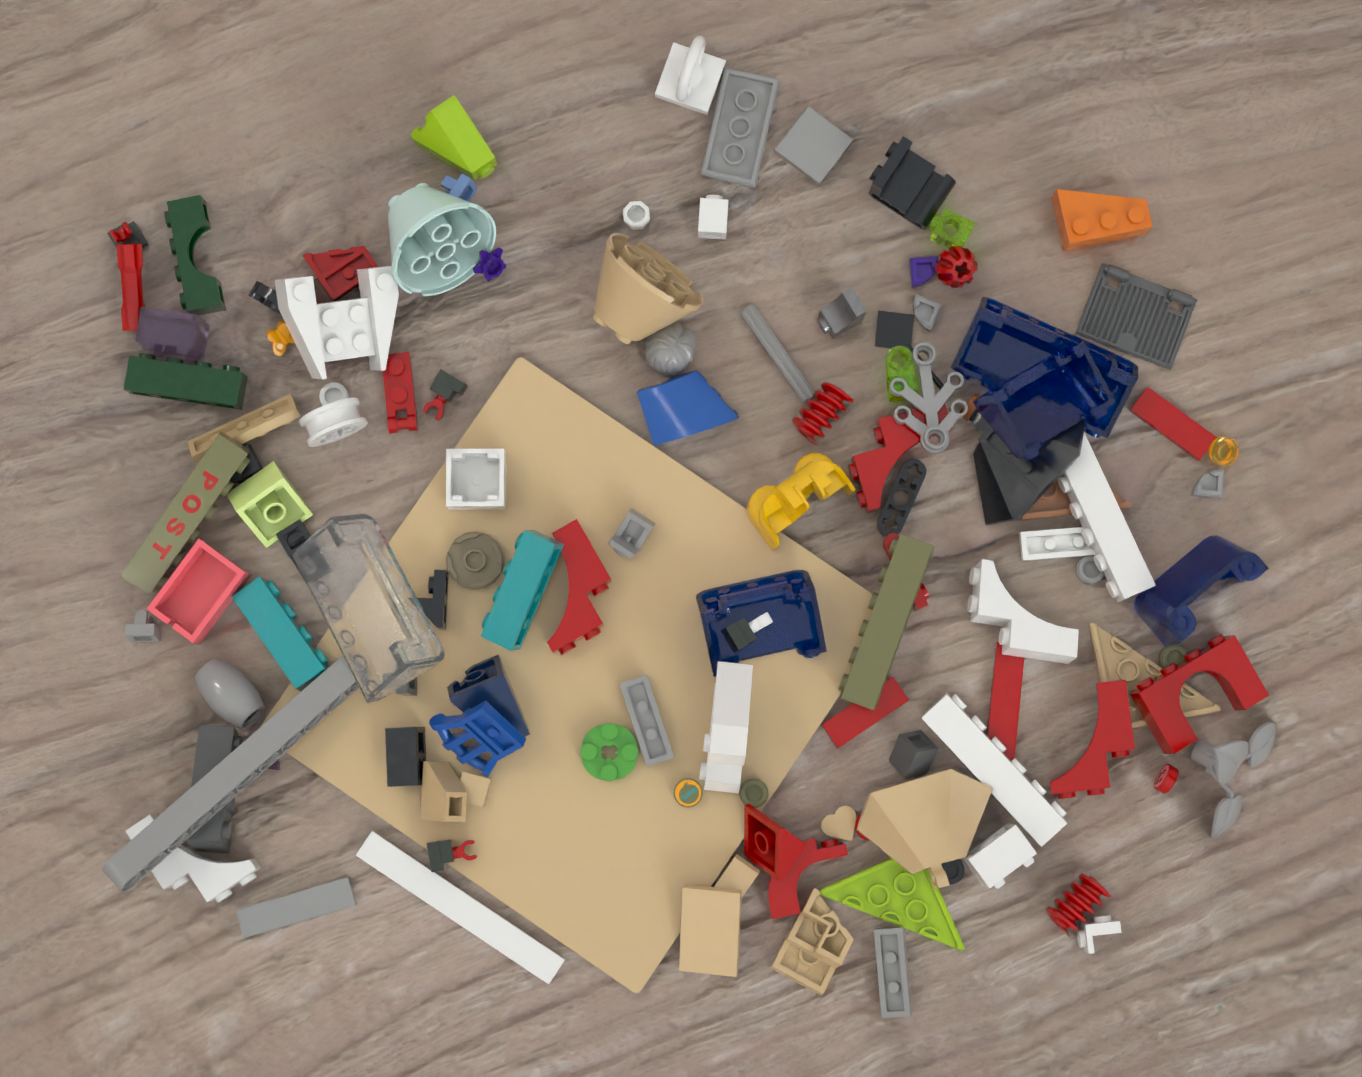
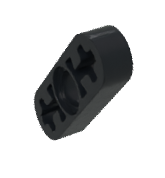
M907 460L898 472L876 524L878 532L884 537L891 533L899 534L906 522L926 476V467L920 460ZM913 465L918 467L917 472L920 474V477L915 476L910 486L916 487L914 491L906 485L898 484L900 480L903 483L906 482L909 473L905 469H911ZM905 491L909 495V503L906 506L896 505L893 500L895 492ZM888 506L895 511L904 512L903 517L897 514L894 520L897 529L892 528L889 532L885 530L886 525L882 523L883 519L888 520L893 512L887 510Z

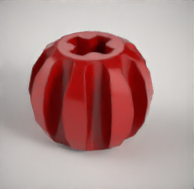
M950 246L948 251L943 250L938 255L940 260L935 263V271L939 273L938 279L944 285H950L951 288H962L964 283H971L974 279L972 277L973 273L978 269V263L974 261L975 256L968 248Z

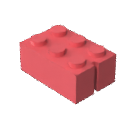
M198 539L147 607V610L166 624L173 626L174 630L192 643L200 645L233 601L232 596L242 589L251 577V574L207 542Z

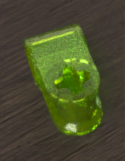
M905 346L893 347L885 358L889 402L906 401L902 396H893L889 391V385L895 378L904 379L907 382V386L919 394L914 363L911 358L912 352ZM897 353L900 355V358L906 359L901 367L898 366L897 362H892ZM893 384L896 391L900 392L903 390L902 384Z

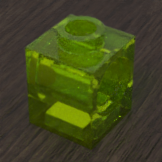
M944 208L941 216L935 214L928 228L933 231L930 240L948 249L950 246H962L963 248L975 222ZM946 224L953 225L957 230V234L947 235L943 231V226Z

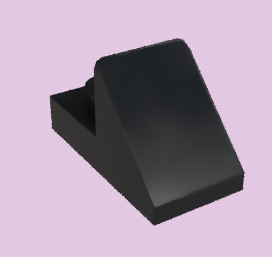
M434 570V576L429 577L428 592L433 594V598H410L440 630H446L449 572L446 570Z

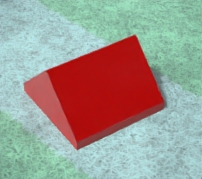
M746 804L744 808V856L780 881L784 879L807 845L754 806Z

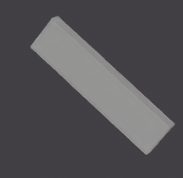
M346 877L236 910L243 938H247L357 905L350 877Z

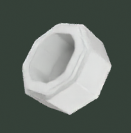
M642 201L629 202L623 209L624 223L632 230L643 229L650 221L649 207Z

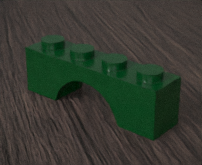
M201 195L167 201L168 211H164L167 227L172 228L173 238L169 239L172 254L177 255L178 265L174 266L178 283L182 282L183 293H180L179 296L183 310L187 309V312L192 317L225 311L226 306L221 282L216 277L199 272L194 263L195 245L198 239L211 229L206 201Z

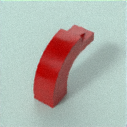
M814 837L802 841L807 846L784 879L778 881L770 875L767 899L772 919L801 913L797 898V882L801 873L815 862L847 856L846 843L839 844L838 839L821 842L822 847L817 848Z

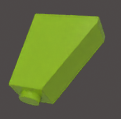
M455 95L432 109L425 116V126L422 129L416 127L410 134L418 148L473 180L479 177L481 179L486 178L494 172V167L497 165L495 156Z

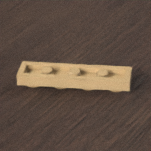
M290 393L187 441L191 457L196 465L220 431L242 445L251 439L264 436L281 425L290 424L294 419L301 417L294 397Z

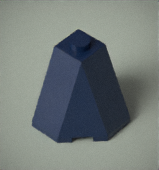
M499 655L472 665L465 671L466 676L460 683L454 681L447 687L451 703L462 712L467 708L472 709L486 700L524 737L530 735L527 722Z

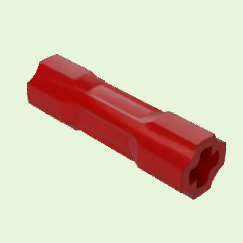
M142 243L116 244L123 298L121 307L122 331L147 330V309L143 301L142 268L144 265Z

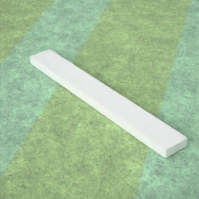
M371 831L357 852V857L547 984H550L565 961V958L436 872H431L430 868L376 832Z

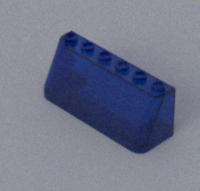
M989 297L981 298L951 365V368L955 370L954 372L961 373L965 379L972 377L981 381L980 384L989 390L996 391V389L1007 393L1006 396L1013 401L1022 403V401L1028 402L1033 405V409L1042 414L1050 412L1059 417L1083 419L1086 421L1084 431L1087 434L1096 438L1103 436L1107 439L1138 380V366L1132 361Z

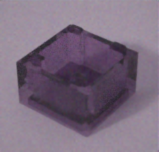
M141 307L135 341L142 345L143 349L152 351L151 354L156 357H163V353L186 356L187 361L195 362L197 358H205L210 325L197 314Z

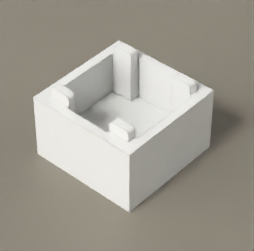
M446 449V507L449 510H506L507 453L505 449Z
M1007 823L970 850L967 856L962 859L982 886L987 888L995 886V888L999 889L1005 884L1003 878L1022 864L1025 867L1030 866L1034 863L1032 857L1037 853L1017 825Z

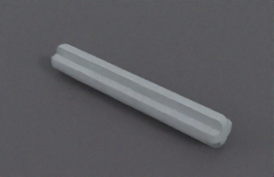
M747 306L741 312L743 319L800 400L805 403L812 399L815 392L755 306Z

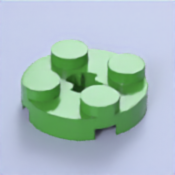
M612 723L598 725L591 729L583 739L580 750L582 763L588 773L597 779L605 781L622 779L636 765L638 757L637 741L633 734L621 725ZM604 745L608 747L615 745L618 751H615V753H618L614 760L610 757L605 760L602 757L601 753H604V751H601Z

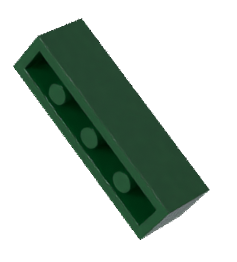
M139 353L138 357L129 356L123 390L133 395L242 410L247 376L240 372V368L236 366L223 365V369L212 368V364L208 362L195 361V365L184 364V360L180 358L167 357L166 361L156 360L155 355Z

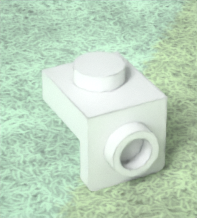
M1111 915L1093 916L1094 921L1080 923L1081 930H1077L1079 948H1083L1087 954H1094L1093 936L1121 933L1119 920L1111 919Z

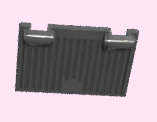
M1102 263L1075 334L1171 370L1197 299L1177 289H1169L1135 276L1117 266ZM1108 276L1121 280L1118 289L1105 285ZM1172 300L1184 304L1181 314L1168 309Z

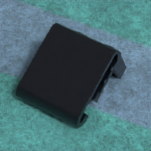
M903 136L899 143L894 141L887 150L885 156L888 157V160L882 167L878 164L869 179L873 182L869 195L915 226L926 230L955 186L956 181L949 174L943 177L935 172L936 166L911 151L910 148L913 142Z

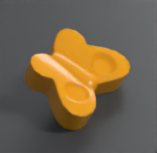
M284 320L278 322L276 329H269L266 332V337L271 341L272 351L276 356H282L285 353L288 343H295Z

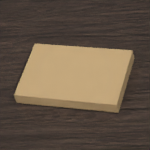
M684 884L682 888L679 971L737 977L742 890Z

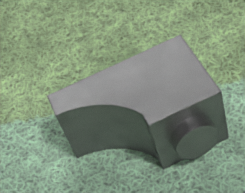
M850 287L830 304L820 309V318L817 321L824 334L829 333L833 339L862 323L866 310L853 287Z

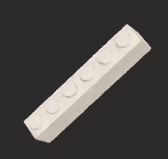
M1084 433L1080 456L1057 481L1061 491L1068 494L1071 501L1069 507L1075 519L1080 520L1084 528L1081 530L1084 541L1088 546H1092L1096 554L1094 562L1100 572L1103 571L1107 578L1106 588L1110 596L1116 598L1117 602H1121L1156 585Z
M948 693L944 694L921 718L981 783L993 788L991 793L1042 847L1067 824L1064 818L1067 812L1056 801L1051 804L1045 798L1044 794L1047 791L1036 779L1031 782L1024 775L1027 771L1026 768L1016 758L1011 761L1003 753L1007 748L996 736L993 739L987 736L984 732L987 728L976 715L971 718L964 711L967 705L957 694H954L952 697Z

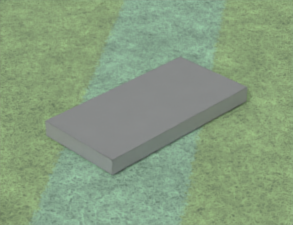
M725 67L700 177L755 189L780 79Z

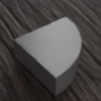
M915 294L913 300L914 316L921 327L931 332L942 304Z
M1224 469L1213 470L1203 475L1194 485L1192 496L1222 498Z

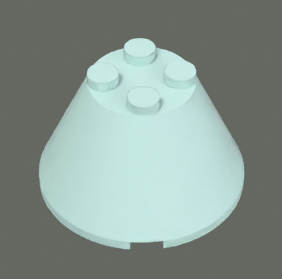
M420 183L401 195L392 197L388 203L390 208L388 225L392 272L398 285L407 293L418 292L423 296H433L454 289L475 274L472 269L480 261L479 252L484 250L490 253L494 247L496 240L495 222L487 210L477 204L431 188L426 183Z

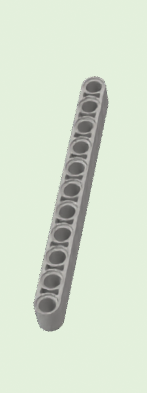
M348 654L340 657L104 864L103 872L121 892L131 889L362 686L368 675Z

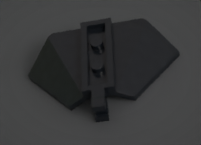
M977 411L970 417L969 420L984 433L978 439L980 442L973 456L985 525L1019 520L1080 456L1086 424L1085 420L1012 412L991 424Z

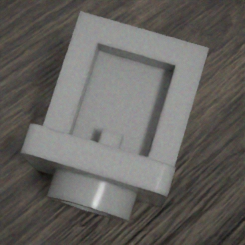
M631 508L608 544L613 547L617 554L632 559L640 551L656 523Z

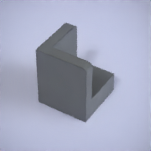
M922 730L899 734L889 762L904 779L925 775L931 766L938 748Z

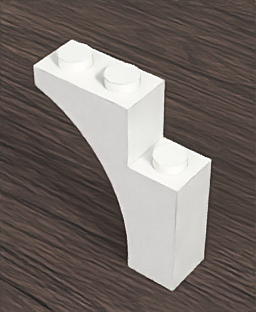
M982 559L975 567H972L969 583L973 585V589L967 603V611L971 612L970 622L1003 626L999 632V644L1002 645L1003 655L1069 664L1077 658L1079 629L1048 623L1026 611L1011 597L1003 586L993 561Z
M150 814L127 829L126 833L132 840L158 817L157 814ZM181 844L152 870V873L163 890L170 887L174 890L189 882L187 876L190 875L206 902L216 900L219 903L233 894L230 889L238 883L243 887L257 878L255 872L261 869L255 858L239 862L217 861L196 854Z

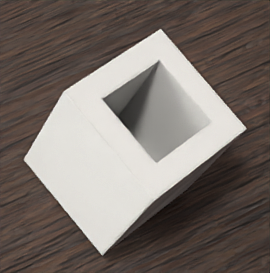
M707 195L706 198H700L698 238L726 240L728 200L723 199L720 195Z

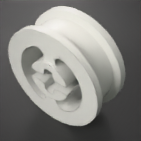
M346 398L338 400L304 415L299 420L301 427H306L310 436L307 440L308 445L316 447L329 444L363 429L368 422L366 418L360 416L357 409L360 405L359 399Z

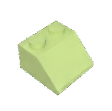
M274 461L227 493L235 511L266 548L279 540L276 533L299 519L304 522L313 515Z

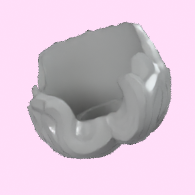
M677 321L648 336L645 350L648 365L657 373L665 376L679 375L693 361L695 336L691 329L684 330L683 326Z

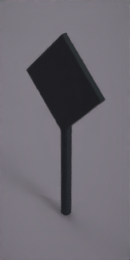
M878 311L875 347L908 350L912 354L914 349L911 346L914 314ZM931 370L932 380L939 389H942L943 383Z

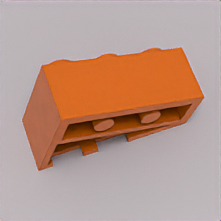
M1057 189L1051 197L1063 251L1146 235L1153 227L1146 199Z

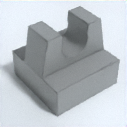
M135 611L134 624H125V636L131 643L160 642L161 631L155 624H152V616L148 615V611Z

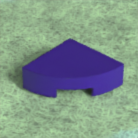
M938 256L909 259L911 288L925 284L933 276Z

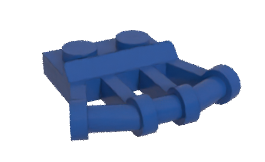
M486 700L472 709L467 708L461 715L445 716L440 713L429 720L431 728L437 731L443 741L442 746L448 751L452 750L457 755V760L462 764L467 763L482 771L481 775L485 777L489 776L498 760L522 748L526 741V738ZM455 728H464L456 734L451 733V731L449 730ZM471 738L478 742L471 747H465L462 744ZM488 751L492 756L486 761L479 757V755Z

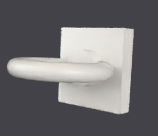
M696 36L690 48L673 42L655 92V97L708 115L726 65V60L704 53L706 40L703 36Z

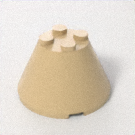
M613 233L606 241L594 304L595 314L593 319L598 324L604 327L609 326L616 332L615 335L620 341L630 344L631 341H640L700 309L704 303L701 293L699 291L696 294L690 288L693 282L678 267L644 243L639 242L636 246L627 242L629 238L627 235Z

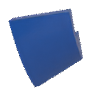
M698 370L673 376L665 383L642 388L637 391L654 446L700 433L739 418L738 413L722 400L718 391L707 383L706 378Z

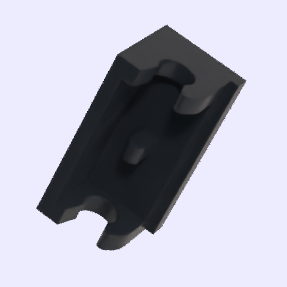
M425 727L385 728L387 787L422 785L423 761H426Z

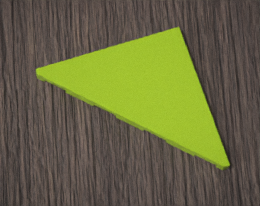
M888 858L818 889L824 897L904 927L962 951L965 949L939 888L932 887L928 868L910 874L892 858Z

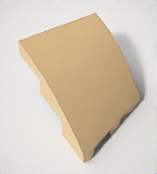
M813 888L800 909L801 913L797 915L770 968L821 996L824 994L835 969L842 965L854 939L847 929L840 924L839 918L834 911L830 910L824 902L819 890Z

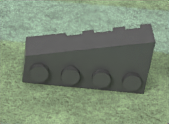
M199 725L191 787L242 744V736H239L235 727ZM235 798L186 840L195 852L230 854Z

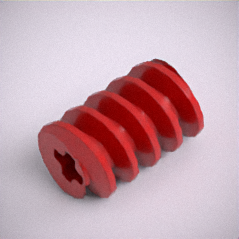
M828 382L821 384L823 392L816 391L814 393L816 401L809 399L806 402L809 410L805 408L800 409L799 413L802 419L799 417L792 419V423L797 431L816 446L818 444L814 436L825 437L821 430L822 426L828 429L832 428L828 419L832 418L837 421L840 419L835 411L838 409L846 412L847 409L843 401L854 402L845 391Z
M1080 874L1078 877L1082 885L1072 882L1070 886L1074 893L1064 890L1062 895L1065 901L1058 898L1054 900L1057 910L1050 906L1046 908L1049 918L1067 936H1069L1068 927L1075 931L1078 930L1075 923L1076 919L1084 923L1087 921L1083 914L1084 911L1092 915L1095 913L1091 905L1092 903L1099 906L1103 905L1099 897L1100 895L1108 898L1111 897L1109 892L1092 876L1088 877Z

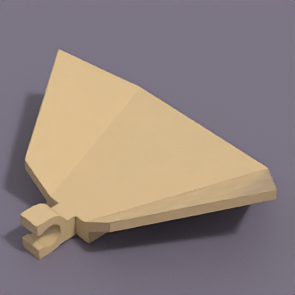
M947 769L869 793L856 830L910 874L928 868L932 887L942 888L950 884L941 864L967 856L993 788L953 769Z

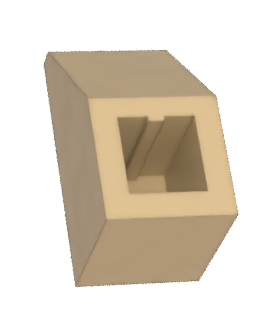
M423 761L420 820L465 822L467 792L450 763Z

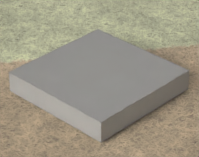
M808 106L774 152L817 185H820L853 143V139Z

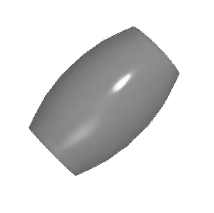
M214 658L206 663L195 675L194 680L201 696L211 709L226 722L240 729H245L252 725L264 712L265 706L259 692L252 682L233 665L219 658Z

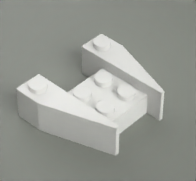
M392 266L357 269L361 298L318 304L316 303L313 276L275 280L279 311L313 379H327L325 362L365 356L369 357L370 370H386L399 297L398 283L394 279Z
M718 661L710 734L705 733L703 752H708L707 763L701 762L699 780H705L704 790L739 793L742 766H744L746 758L753 665Z

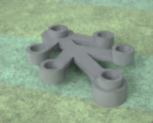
M922 342L915 346L911 354L913 363L919 367L922 396L907 386V382L902 378L893 379L889 385V391L893 396H902L924 413L926 425L912 416L907 406H898L893 413L894 421L897 424H906L920 435V443L925 451L938 454L947 448L949 444L948 431L958 418H962L967 413L968 405L963 400H955L949 408L950 413L940 424L938 423L937 412L951 394L961 388L964 383V377L959 372H951L945 380V385L935 396L930 364L935 359L936 351L931 344ZM924 352L927 355V360H920L918 353ZM950 378H958L960 382L959 385H952L950 383ZM893 384H902L903 390L900 392L896 391ZM954 405H961L963 413H956ZM897 412H906L907 418L904 420L900 419L897 416ZM932 435L937 436L939 443L936 445L932 444L929 437Z

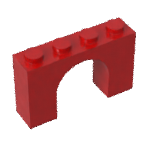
M1223 634L1214 636L1207 641L1209 646L1202 650L1199 648L1191 650L1183 656L1184 661L1177 665L1175 662L1168 664L1159 670L1161 675L1154 679L1148 677L1136 684L1137 689L1130 693L1164 754H1175L1198 740L1181 710L1179 700L1181 688L1192 674L1201 671L1214 677L1222 687L1234 710H1246L1269 696L1235 635L1223 636Z

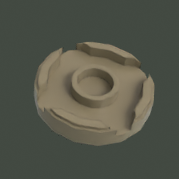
M480 532L465 533L454 540L447 552V570L452 579L462 587L473 590L486 588L494 583L502 572L504 565L503 552L498 543L489 535Z

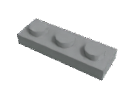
M647 675L620 683L619 685L646 766L648 767L674 758Z
M905 928L874 929L881 1017L912 1016Z

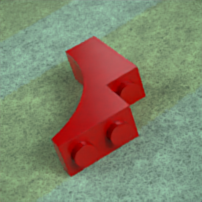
M945 403L937 412L939 424L948 415ZM917 408L910 410L912 416L926 425L924 413ZM906 412L897 414L900 419L904 420L907 418ZM893 415L878 419L876 422L877 427L873 428L877 444H882L883 448L854 455L851 459L852 464H848L852 481L857 480L860 491L856 492L860 508L865 507L867 514L879 510L883 486L893 465L904 453L920 443V435L906 424H897L893 419Z
M577 519L552 533L555 540L564 543L561 552L566 563L569 580V595L564 616L554 635L547 642L554 654L559 651L563 655L576 647L574 642L584 637L588 641L601 633L599 628L604 626L587 595L593 593L595 597L609 589L607 584L612 582Z
M1126 680L1096 683L1098 716L1095 731L1088 748L1079 761L1065 774L1050 782L1051 793L1058 794V799L1076 797L1075 792L1086 790L1087 796L1105 794L1104 788H1110L1106 753L1111 752L1112 758L1130 756L1129 750L1135 749Z

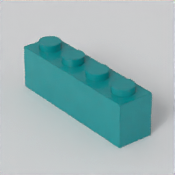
M524 530L518 536L514 546L516 549L514 557L508 561L503 572L505 575L504 581L493 595L494 605L492 610L483 619L481 637L509 651L521 649L564 543L536 530Z
M259 576L232 596V598L297 690L302 691L329 668L327 663L330 661L320 648L316 650L310 641L314 638L304 625L301 627L294 619L297 617V613L288 602L284 604L278 595L281 594V591L273 580L267 581Z

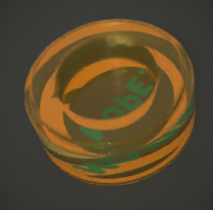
M1228 437L1214 439L1209 447V457L1212 462L1222 466L1233 464L1239 454L1238 444L1235 440Z

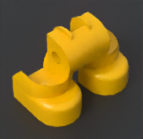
M809 453L797 462L792 475L779 485H765L758 488L749 498L747 515L768 546L774 551L780 545L777 534L794 523L809 509L806 499L813 492L822 501L841 488L848 497L856 489L844 470L829 457L821 453Z

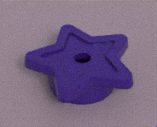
M497 248L490 253L481 250L479 252L480 261L473 267V272L483 273L487 281L499 276L503 269L506 268V264L501 259L503 249Z

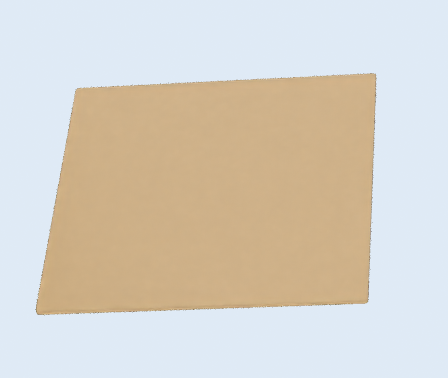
M520 357L515 360L454 448L505 449L507 453L506 510H449L446 507V461L315 647L316 650L320 648L330 661L327 663L328 667L340 657L348 654L368 675V678L362 686L286 753L427 850V843L451 839L452 847H457L467 840H474V844H469L465 847V853L468 856L477 855L476 859L466 860L464 858L454 859V862L447 864L630 991L639 993L681 932L682 888L684 884L711 887L744 839L745 804L741 801L739 793L704 790L705 780H699L701 762L707 763L708 752H703L705 733L710 734L718 661L753 665L746 758L744 766H742L740 787L749 779H759L766 784L769 793L768 799L762 806L756 808L762 812L842 693L838 689L843 675L850 674L853 664L848 663L854 646L859 648L863 637L858 636L863 620L869 621L872 610L868 606L873 594L781 532L777 534L780 545L772 551L750 521L746 508ZM631 508L656 523L640 551L632 559L617 554L613 547L608 544ZM577 519L612 582L607 584L609 589L595 597L593 593L587 595L604 626L599 628L601 633L588 641L584 637L574 642L576 647L563 655L559 651L554 654L547 644L562 621L569 595L568 572L561 552L521 649L509 651L481 637L483 619L492 610L494 605L493 595L504 581L505 575L503 572L508 561L514 557L516 552L514 546L518 536L524 530H536L555 539L552 535L553 532ZM470 532H480L489 535L498 543L503 552L504 565L500 576L486 588L473 590L462 587L452 579L449 573L446 630L438 629L410 598H433V594L428 592L429 577L434 576V570L448 571L446 556L456 538ZM768 612L773 622L754 633L757 638L756 640L734 653L721 630L744 617L749 623ZM499 655L527 722L530 735L525 736L526 741L522 748L497 761L489 776L486 777L490 778L491 782L484 807L466 803L465 822L420 820L422 785L387 787L385 728L425 727L426 761L449 762L459 780L463 771L483 776L481 775L482 771L467 763L462 764L457 760V755L452 750L448 751L442 746L443 741L438 732L431 728L429 720L440 713L445 716L461 715L463 712L451 703L447 687L454 681L459 683L463 681L466 676L465 671L472 665ZM396 664L416 666L417 696L396 694V688L383 686V674L396 673ZM644 675L648 677L674 758L648 767L646 766L619 685ZM290 683L262 725L301 691L297 690ZM607 723L621 725L628 729L635 737L638 747L637 762L633 770L624 778L613 781L600 780L588 773L582 763L580 754L582 742L586 734L594 727ZM455 728L449 730L451 731V733L456 734L464 728ZM471 738L462 744L465 747H471L478 742ZM604 745L601 751H604L601 755L605 760L609 757L614 760L618 753H615V751H618L615 745L611 747ZM488 751L479 755V757L486 761L492 756ZM686 778L696 780L703 790L701 801L696 806L689 808L679 805L674 798L676 784Z

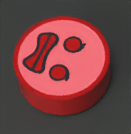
M1166 764L1155 779L1154 789L1163 794L1169 792L1177 781L1178 769L1170 764Z

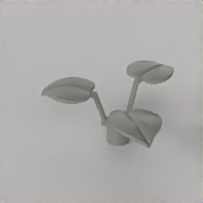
M1266 722L1258 727L1253 733L1249 744L1240 739L1214 746L1205 740H1200L1194 746L1191 759L1206 767L1205 772L1210 774L1226 791V797L1219 802L1214 814L1210 836L1212 839L1226 832L1234 824L1242 808V797L1239 794L1234 795V792L1226 783L1235 776L1237 769L1245 759H1248V766L1256 767L1269 756L1275 742V722Z

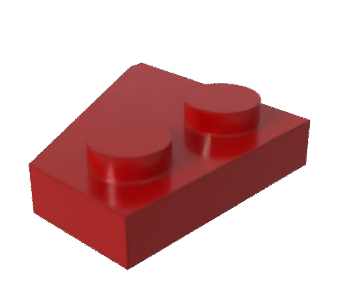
M365 246L351 247L348 250H329V252L318 254L306 253L303 255L333 301L339 300L359 286L357 269L378 267Z

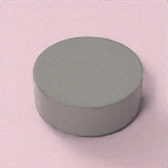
M1094 555L1081 558L1075 567L1077 578L1085 584H1095L1102 580L1105 575L1103 571L1100 572L1096 567Z

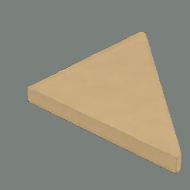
M1094 622L1089 623L1088 628L1100 683L1126 680L1132 728L1146 726L1147 723L1130 693L1137 689L1136 684L1148 677L1154 679L1161 675L1159 670L1162 668L1134 651L1115 636L1098 627ZM1183 684L1179 700L1181 710L1186 718L1221 711L1220 706L1211 702L1187 684Z

